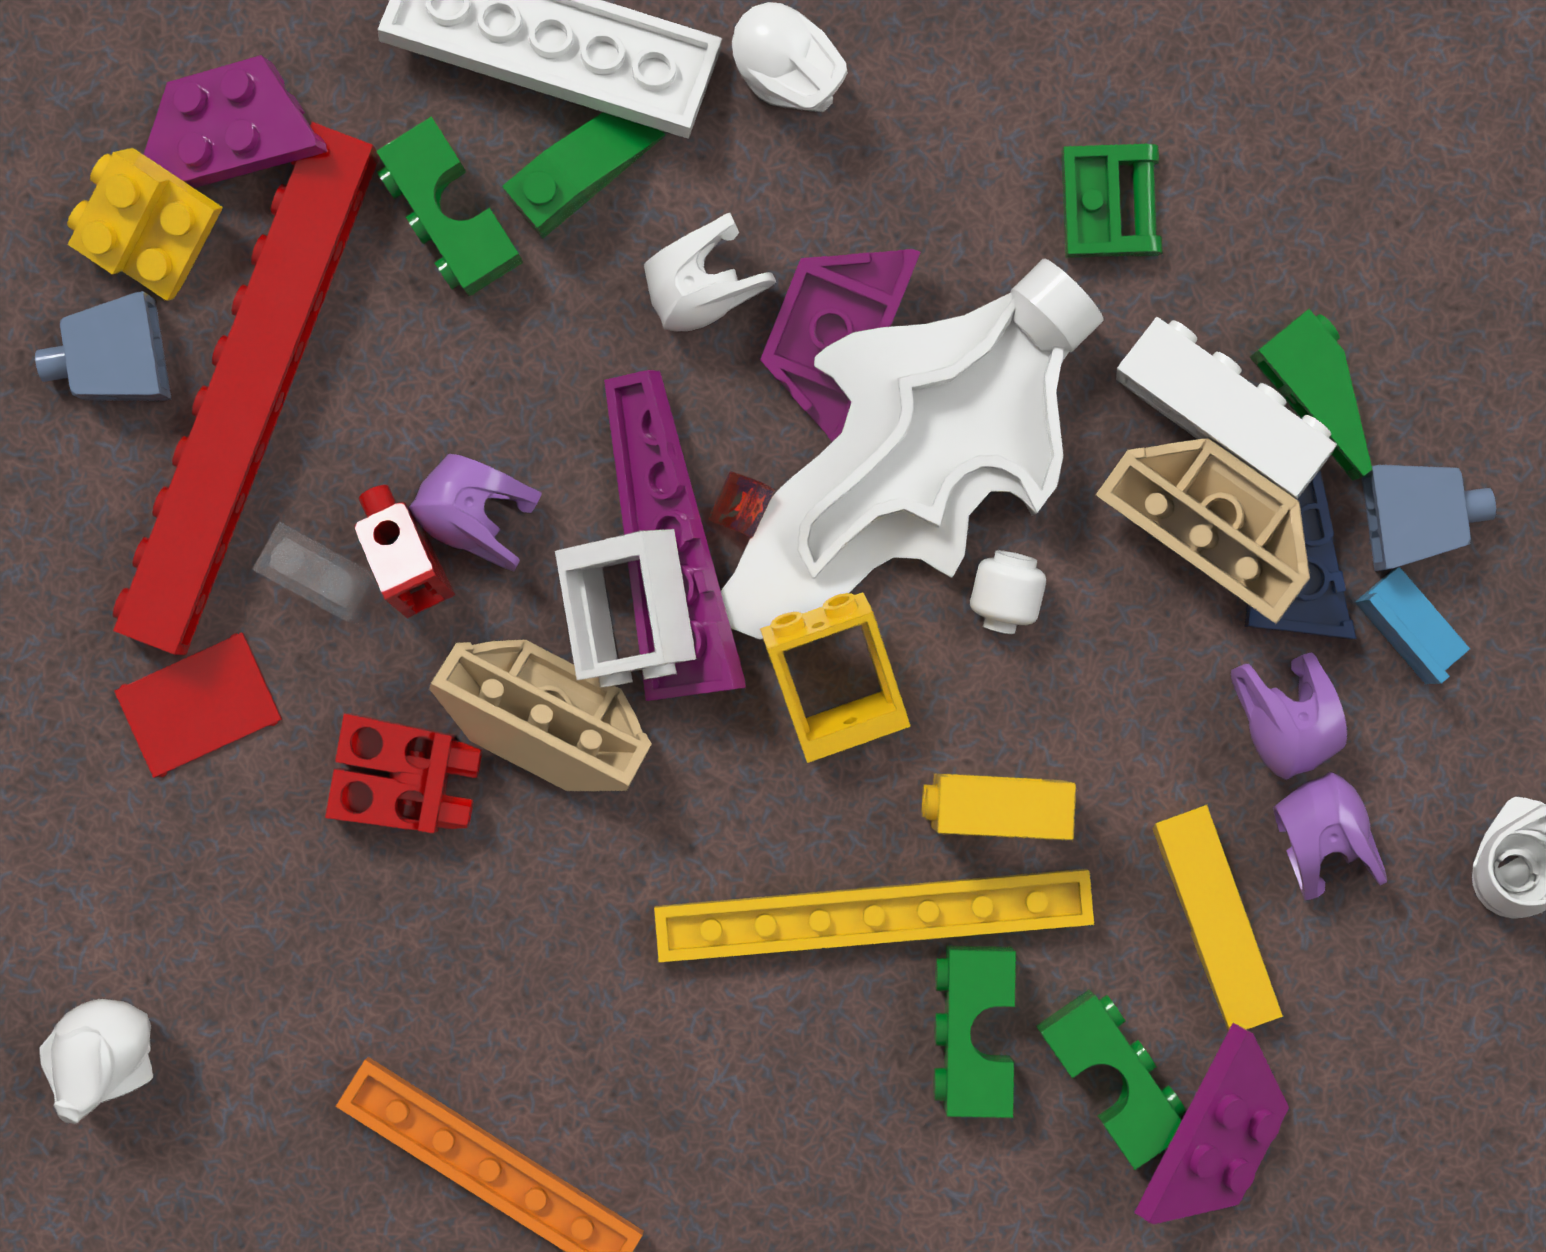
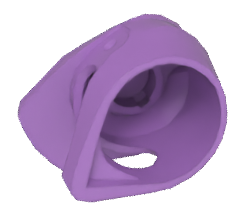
M448 454L422 482L417 496L409 508L423 530L435 539L456 549H464L504 569L515 571L520 560L494 538L500 531V528L489 520L484 513V502L487 498L516 501L518 508L522 512L531 513L542 493L478 461L456 454Z
M1312 652L1301 655L1291 661L1292 671L1299 676V702L1291 700L1278 688L1269 689L1249 664H1243L1231 670L1233 686L1249 720V729L1254 747L1263 763L1275 775L1284 780L1296 774L1314 770L1341 751L1347 741L1345 715L1332 682Z
M1328 772L1320 778L1305 782L1273 807L1279 832L1286 831L1292 846L1286 851L1304 900L1317 898L1324 893L1325 881L1319 877L1320 864L1324 856L1331 852H1340L1347 863L1360 857L1367 870L1379 885L1387 882L1386 872L1370 830V821L1364 803L1355 788L1344 778Z

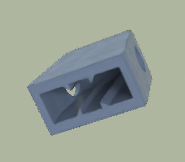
M144 291L135 292L62 318L60 320L63 346L39 349L35 352L36 368L40 379L43 382L68 378L72 395L80 399L116 401L171 400L156 300Z
M1375 465L1372 466V470L1361 477L1375 571L1396 568L1469 545L1471 541L1469 523L1494 520L1496 516V502L1491 488L1464 491L1462 473L1459 468Z

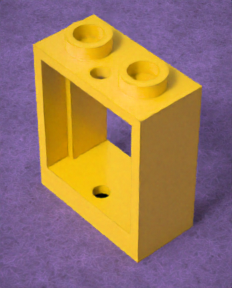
M863 592L856 595L843 593L826 600L822 607L805 613L788 612L773 619L770 625L760 628L807 763L911 727L874 613ZM860 624L881 692L806 718L783 651Z
M934 774L933 785H923L922 817H925V820H931V828L938 833L1073 840L1076 783L1049 779Z

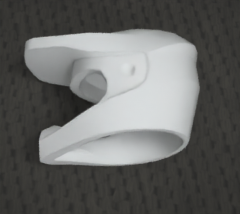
M767 2L752 7L742 15L735 26L732 49L737 70L760 99L778 107L824 112L832 104L833 95L843 83L848 73L846 62L826 34L803 14L784 4Z
M727 213L675 241L656 253L644 264L651 303L661 319L663 329L691 331L705 327L723 317L730 309L776 283L773 273L770 272L739 281L735 269L718 274H706L704 269L706 256L721 239L727 241L734 240L739 234L731 213Z
M1514 797L1507 801L1485 833L1476 855L1472 872V882L1476 896L1487 909L1499 916L1513 919L1542 913L1546 910V804L1540 801L1521 797ZM1518 856V858L1498 868L1499 863L1506 857Z

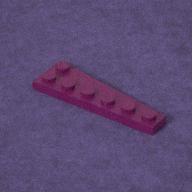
M645 370L606 379L604 383L624 535L640 531L674 529L696 654L695 660L675 663L677 674L644 679L643 677L646 701L746 688L741 660L737 653L661 372ZM640 559L628 562L631 591L639 652L642 655L656 651Z

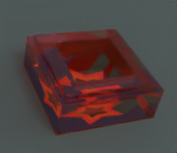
M730 471L708 520L728 530L753 538L775 489L763 482Z

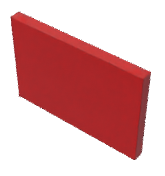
M243 632L232 634L230 638L130 684H123L114 691L153 778L158 776L164 777L169 771L262 728L275 726L282 720Z

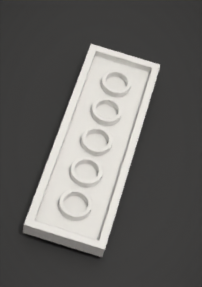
M390 0L378 27L380 42L689 139L722 43V38L603 0Z

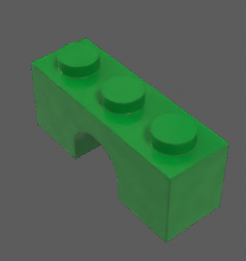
M432 116L376 151L385 164L383 168L377 171L379 177L394 199L404 194L414 212L406 216V219L423 245L433 240L443 257L434 263L452 290L461 285L468 296H471L523 263L522 258L490 208L472 219L463 221L453 220L442 213L440 203L443 191L452 181L465 174L466 171Z
M946 945V958H936L935 988L936 991H945V1013H935L934 1041L935 1046H944V1068H934L933 1095L934 1101H944L943 1109L947 1117L1013 1118L1014 1061L1009 1055H989L980 1052L972 1045L970 1037L972 1023L982 1011L998 1006L1015 1007L1016 951L1012 947Z
M1087 990L1036 1025V1027L1072 1078L1088 1067L1097 1064H1106L1118 1069L1122 1078L1121 1094L1111 1107L1097 1117L1128 1162L1136 1170L1168 1148L1181 1123L1180 1118L1186 1114L1187 1110L1169 1085L1162 1090L1157 1086L1149 1074L1157 1066L1139 1040L1129 1045L1118 1027L1126 1021L1109 996L1105 995L1098 999L1092 991Z

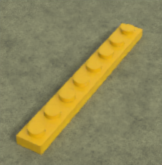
M1088 869L654 907L659 962L1094 925L1090 872Z

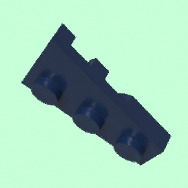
M1319 471L1297 499L1300 502L1310 579L1277 624L1247 603L1244 627L1357 639L1353 620L1349 618L1344 591H1346L1343 573L1339 571L1332 539L1334 531L1321 471Z

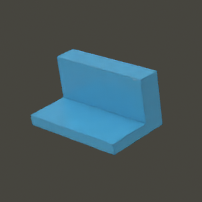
M1400 567L1390 571L1355 602L1425 684L1443 683L1450 677L1445 670L1470 650L1468 645Z

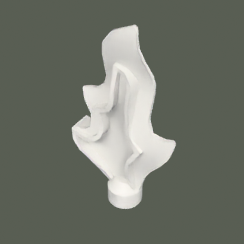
M1042 259L1011 289V293L964 316L928 324L882 327L853 332L830 344L815 356L814 368L832 377L851 402L842 433L820 455L777 490L767 503L735 573L721 590L731 629L763 639L760 628L770 625L771 621L776 617L788 612L805 613L822 607L823 603L829 598L852 591L874 568L892 558L921 559L936 570L952 578L965 556L969 515L989 492H1010L1026 504L1031 516L1035 515L1057 487L1063 459L1056 395L1061 363L1069 352H1073L1104 321L1100 310L1085 291L1057 265L1047 259Z

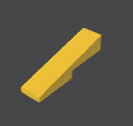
M1205 805L1155 823L1152 828L1192 930L1190 933L1227 1030L1229 1031L1232 1023L1247 1030L1283 1017L1208 806Z

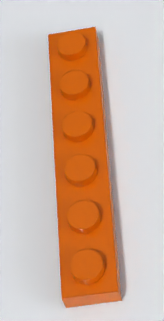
M370 1057L364 1060L336 1105L343 1112L565 1252H633L643 1236L644 1230Z

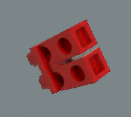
M344 713L335 762L389 771L390 774L389 776L341 767L334 769L325 818L418 830L428 833H436L439 831V828H468L470 826L474 799L446 794L449 774L478 778L483 749L465 742L455 741L456 735L353 713Z

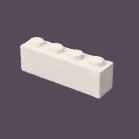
M1156 317L1117 367L1116 380L1195 438H1209L1297 500L1329 459L1337 445L1329 439L1331 436L1330 430L1309 415H1304L1301 419L1284 407L1287 403L1284 397L1270 386L1260 383L1256 387L1241 377L1239 374L1242 372V369L1228 356L1217 351L1212 356L1195 343L1198 340L1196 335L1183 324L1175 320H1171L1167 324Z

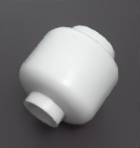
M998 550L995 552L994 558H987L980 562L970 599V607L975 613L985 617L983 624L985 628L1002 633L1015 634L1017 625H1029L1037 620L1046 586L1045 574L1036 568L1038 560L1025 555Z

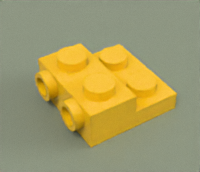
M134 148L115 151L112 155L105 154L98 160L91 172L90 181L97 186L89 202L87 200L81 201L68 218L67 226L74 232L67 245L111 274L124 272L166 301L174 299L184 284L223 207Z

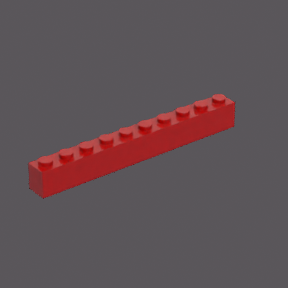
M312 122L310 127L314 133L322 137L326 144L327 152L292 161L291 164L294 165V169L288 184H281L274 195L271 214L275 215L271 228L268 235L262 234L254 246L251 264L255 265V269L248 286L241 285L235 295L231 313L236 317L229 335H222L215 346L212 356V365L216 366L209 386L203 385L194 400L192 415L196 416V420L189 437L183 436L174 451L172 465L177 468L170 486H164L155 500L152 515L157 519L149 538L144 537L135 551L132 564L133 567L137 568L130 589L125 587L120 592L114 605L113 618L117 619L114 632L174 655H186L380 159L374 145Z

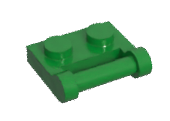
M1158 145L1064 146L1061 151L1065 258L1158 256L1163 254L1162 236H1158L1156 232L1154 165L1159 163ZM1119 165H1128L1133 168L1135 236H1121Z

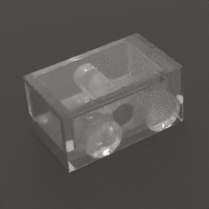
M280 521L252 569L346 622L358 625L379 589L372 570L291 525Z

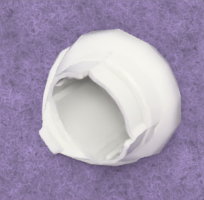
M96 999L83 1003L67 1012L56 1024L50 1036L40 1047V1059L43 1071L54 1093L55 1103L53 1105L62 1121L77 1124L101 1102L129 1093L148 1083L153 1078L152 1066L148 1053L151 1051V1024L145 1012L127 1002Z

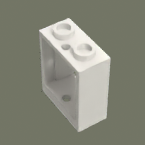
M674 529L640 531L555 551L577 680L599 677L600 688L633 682L631 674L633 671L642 670L644 679L677 674L675 663L696 659ZM640 559L656 652L618 659L602 568Z

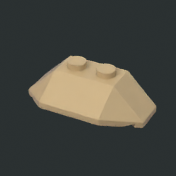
M1209 438L1127 450L1096 493V496L1276 624L1310 579L1300 502Z
M527 640L490 641L472 645L471 642L456 643L429 688L471 742L565 791H627L651 747V742L646 733L642 732L638 719L622 689L616 686L600 688L599 677L577 680L574 664Z

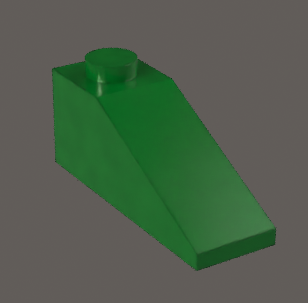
M602 112L544 150L502 187L512 204L541 238L544 239L665 137V134L662 130Z
M1308 309L1253 353L1250 358L1301 419L1304 415H1309L1330 430L1331 436L1329 439L1337 444L1331 456L1353 481L1364 477L1372 470L1345 352L1337 342L1340 339V335L1334 325L1321 314L1315 316Z

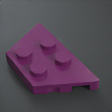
M260 55L167 82L143 155L191 187L196 188L326 153L327 148L322 137L314 133L304 118L303 114L305 111L297 99L285 89V81L274 64Z
M905 249L801 258L760 360L791 393V396L804 411L813 418L832 442L843 431L851 402L832 377L814 368L815 356L830 344L853 332L891 327L920 256V251Z
M1232 1023L1134 1212L1147 1222L1159 1224L1239 1205L1246 1190L1253 1183L1255 1173L1271 1142L1277 1136L1289 1106L1254 1034Z

